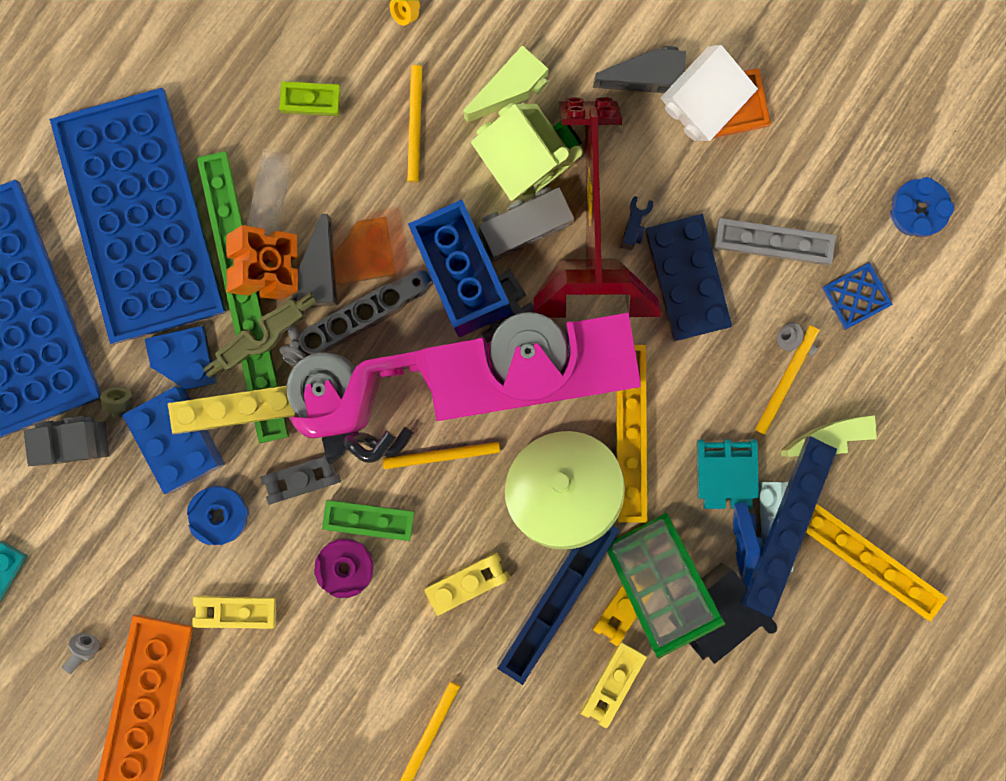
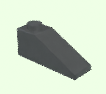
M664 46L661 49L652 50L597 72L593 88L665 93L685 72L686 51H680L674 46Z
M321 214L298 268V292L292 294L293 300L298 301L311 292L315 296L313 298H316L318 301L311 307L338 305L332 219L328 214Z

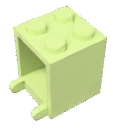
M508 104L499 111L500 117L493 123L488 122L480 127L476 132L478 136L471 141V144L511 201L535 196L537 192L541 191L575 164L584 154V149L581 146H574L570 150L566 147L537 104Z

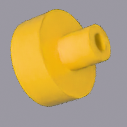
M418 0L390 1L391 15L399 25L405 26L417 20L420 9V2Z

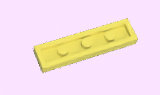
M287 386L168 403L173 435L295 416V412L288 401Z

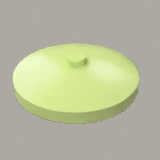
M573 431L550 433L527 445L513 461L505 483L506 505L517 527L532 541L553 549L579 548L603 536L618 518L625 497L623 473L610 449L592 436Z

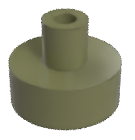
M111 387L104 390L100 395L102 409L112 413V416L115 418L122 417L124 412L132 406L131 392L127 388Z

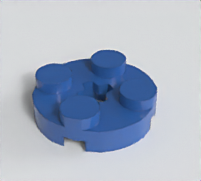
M924 177L905 183L894 193L890 214L894 225L900 232L908 236L921 238L931 236L942 230L953 214L954 205L948 192L941 184L932 178ZM916 201L926 204V215L923 212L919 214L915 212V209L918 207L915 203Z
M213 486L201 490L190 501L187 508L190 524L188 526L192 535L200 542L207 545H223L234 541L242 534L247 525L249 509L242 496L229 487ZM221 508L224 511V521L219 520L214 523L212 521L214 516L211 511L212 509L219 510Z

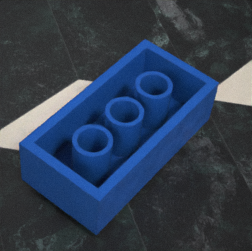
M459 200L408 223L450 322L459 338L513 314L510 303L463 200Z

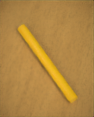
M420 65L411 66L407 182L410 183L419 182L423 69Z
M809 325L802 343L795 351L754 430L764 435L766 434L820 332L816 327Z
M499 441L386 457L382 458L383 468L385 470L500 453Z
M453 681L449 682L399 781H413L460 688L459 684Z

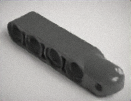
M424 270L411 272L391 284L381 286L302 331L299 337L301 348L310 354L326 353L400 312L406 304L425 294L432 284L430 275ZM416 282H421L419 286H414ZM391 291L398 292L400 296L398 303L393 306L386 305L384 301L386 294ZM366 305L372 306L374 310L373 316L368 320H361L359 317L360 309ZM338 320H346L348 324L346 332L336 335L334 324ZM313 334H319L322 339L321 345L316 349H311L308 345V340Z

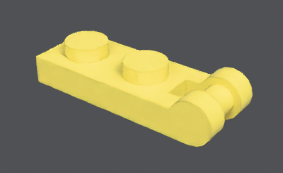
M498 552L424 588L437 616L511 579L508 571H504L500 564L502 559ZM489 567L493 577L486 580L481 570Z
M193 596V606H196L195 617H192V627L274 629L276 627V597ZM208 607H214V617L208 616Z
M621 642L615 648L589 697L585 700L580 714L587 718L591 716L598 720L599 725L608 728L647 656ZM599 700L608 704L604 710L596 706Z

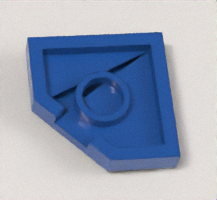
M199 326L145 338L149 363L152 369L185 390L217 384L215 375L210 378L206 375L207 372L203 370L204 367L212 362L205 327Z
M744 502L734 504L732 523L733 533L736 535L737 566L742 582L748 587L762 552L763 542L761 537H756L755 534L757 529L755 515L749 513L747 503Z

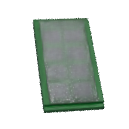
M667 513L612 542L607 553L658 659L725 625Z

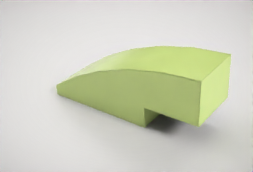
M875 415L846 418L813 429L783 448L781 456H799L805 438L809 436L837 448L836 454L848 453L847 441L877 439Z

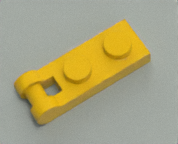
M637 560L633 568L639 566L642 563ZM649 568L631 576L638 593L658 583L654 572ZM622 584L592 627V630L597 634L603 633L610 638L609 642L616 647L622 642L626 632L637 618ZM653 593L641 598L644 605H646ZM612 616L621 621L617 628L609 624Z

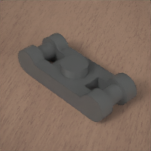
M326 456L260 477L261 483L266 486L269 495L266 496L268 505L341 482L339 474L335 473L333 463L329 464ZM322 467L325 478L318 480L314 469ZM285 479L288 490L280 492L277 481Z

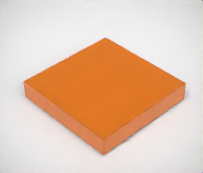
M759 68L744 71L758 90L713 138L766 128L771 125Z

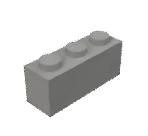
M547 187L535 194L536 198L528 202H525L524 199L519 200L508 207L509 211L500 215L498 212H494L482 219L483 223L479 224V230L494 261L573 224L574 217L559 187L554 190L551 187Z

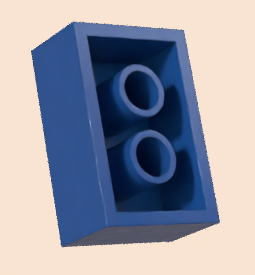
M173 387L122 415L163 494L175 493L226 465L208 430L172 434L168 403L191 400L187 391L182 387Z

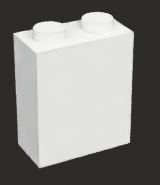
M722 45L708 46L660 99L666 104V112L672 118L679 119L685 126L684 132L694 141H710L758 88Z

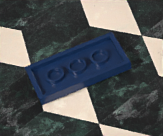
M703 214L646 228L645 232L673 341L676 342L731 328L732 323Z

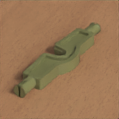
M309 292L297 302L289 300L274 311L262 316L259 319V324L264 333L262 340H258L251 330L241 331L227 345L215 353L216 360L203 368L204 372H207L206 375L211 378L223 368L225 370L233 369L251 355L270 351L278 344L286 330L305 318L303 311L318 302L316 298H313L315 296Z

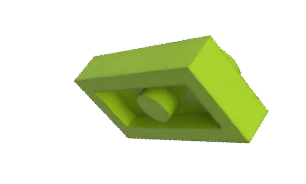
M281 81L279 111L283 114L339 117L341 87L339 84Z

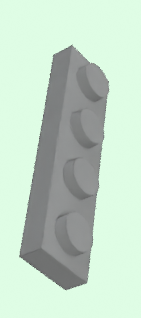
M719 218L717 220L713 249L829 266L833 260L836 235Z

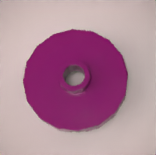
M340 538L328 543L320 551L315 560L314 574L319 586L327 593L336 598H350L360 594L369 585L374 575V561L370 551L362 543L354 539ZM343 562L350 565V571L347 573L342 572L340 569V565Z

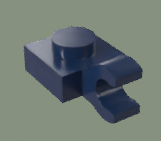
M636 196L630 202V214L620 247L631 251L635 243L641 244L645 227L640 226L641 220L653 208V201L649 200L646 209H638L636 206L638 197Z

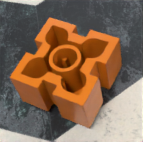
M241 225L226 235L227 258L234 260V265L227 269V293L249 296L260 291V297L282 300L298 292V269L291 268V260L297 258V234L274 231L265 236V229Z

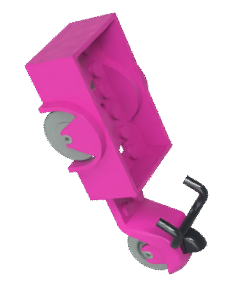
M533 312L520 313L506 319L497 328L491 343H486L485 338H477L470 341L424 348V350L365 360L357 367L345 357L337 354H311L300 360L289 375L287 397L292 409L298 415L289 418L293 426L303 436L314 439L322 437L326 460L329 464L338 462L348 451L365 463H373L379 461L383 456L392 457L397 455L414 434L412 430L405 426L397 438L387 430L380 440L368 433L358 432L363 430L368 424L381 378L404 375V369L410 368V372H421L432 393L436 422L641 387L629 313L566 323L568 334L553 320L542 314ZM360 444H364L372 448V450H367Z

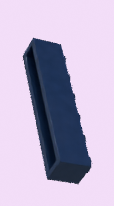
M612 525L603 536L590 544L567 550L497 661L498 670L522 685L525 683L620 530Z

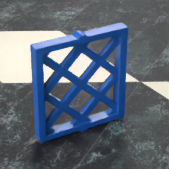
M870 263L822 287L832 305V310L835 311L845 330L893 305L883 288V283L878 279ZM862 271L860 280L851 277ZM867 272H870L874 284L864 281ZM844 281L842 289L833 287L834 285ZM849 281L858 284L856 294L846 291ZM863 285L872 288L870 298L860 295ZM876 290H879L883 296V302L874 299ZM831 291L841 293L838 303L834 301L830 294ZM845 295L854 297L852 307L842 304ZM859 299L868 302L866 311L856 309ZM872 303L881 306L870 312ZM841 309L850 311L848 321L843 318L840 312ZM854 313L864 315L852 322Z

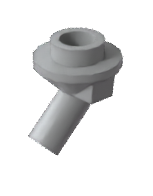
M796 323L784 325L777 336L779 347L785 351L792 352L802 343L806 331ZM813 344L807 355L812 357L818 350V347Z
M297 324L286 330L291 343L281 346L279 350L283 355L282 359L291 365H296L306 357L305 351L299 343L301 333Z
M79 633L70 638L68 646L73 655L62 668L67 673L72 674L83 660L88 662L93 659L100 647L97 638L87 633Z

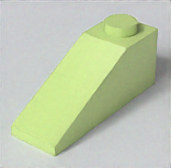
M521 46L463 110L464 119L467 122H471L499 111L510 103L517 104L527 100L533 93L538 95L548 84L549 69L524 46Z

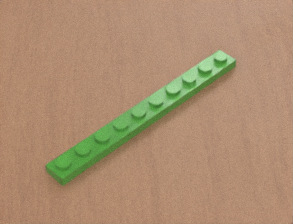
M224 151L197 157L235 336L247 329L251 330L258 340H262L264 333L259 324V319L263 316L258 291L249 296L227 293V269L234 265V260L227 258L226 235L244 225L229 155ZM271 350L263 354L251 355L241 362L247 391L279 387ZM286 417L254 422L259 444L290 437Z

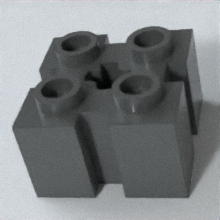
M79 416L65 418L64 421L35 422V428L23 430L28 466L54 465L110 457L105 422H95L94 417L84 418Z

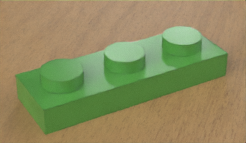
M326 500L322 530L411 541L415 511Z

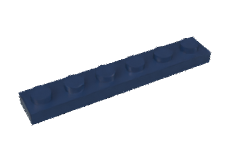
M811 436L805 438L741 605L766 617H774L837 448Z

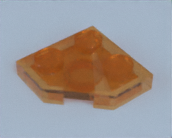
M387 217L357 221L347 238L333 253L337 284L342 285L396 276Z

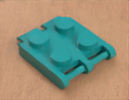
M697 439V498L703 499L704 509H726V498H730L731 509H734L735 503L744 502L747 503L748 509H752L753 498H759L757 439H750L749 442H731L730 439H723V442H704V439ZM704 448H723V451H704ZM731 448H749V451H731Z

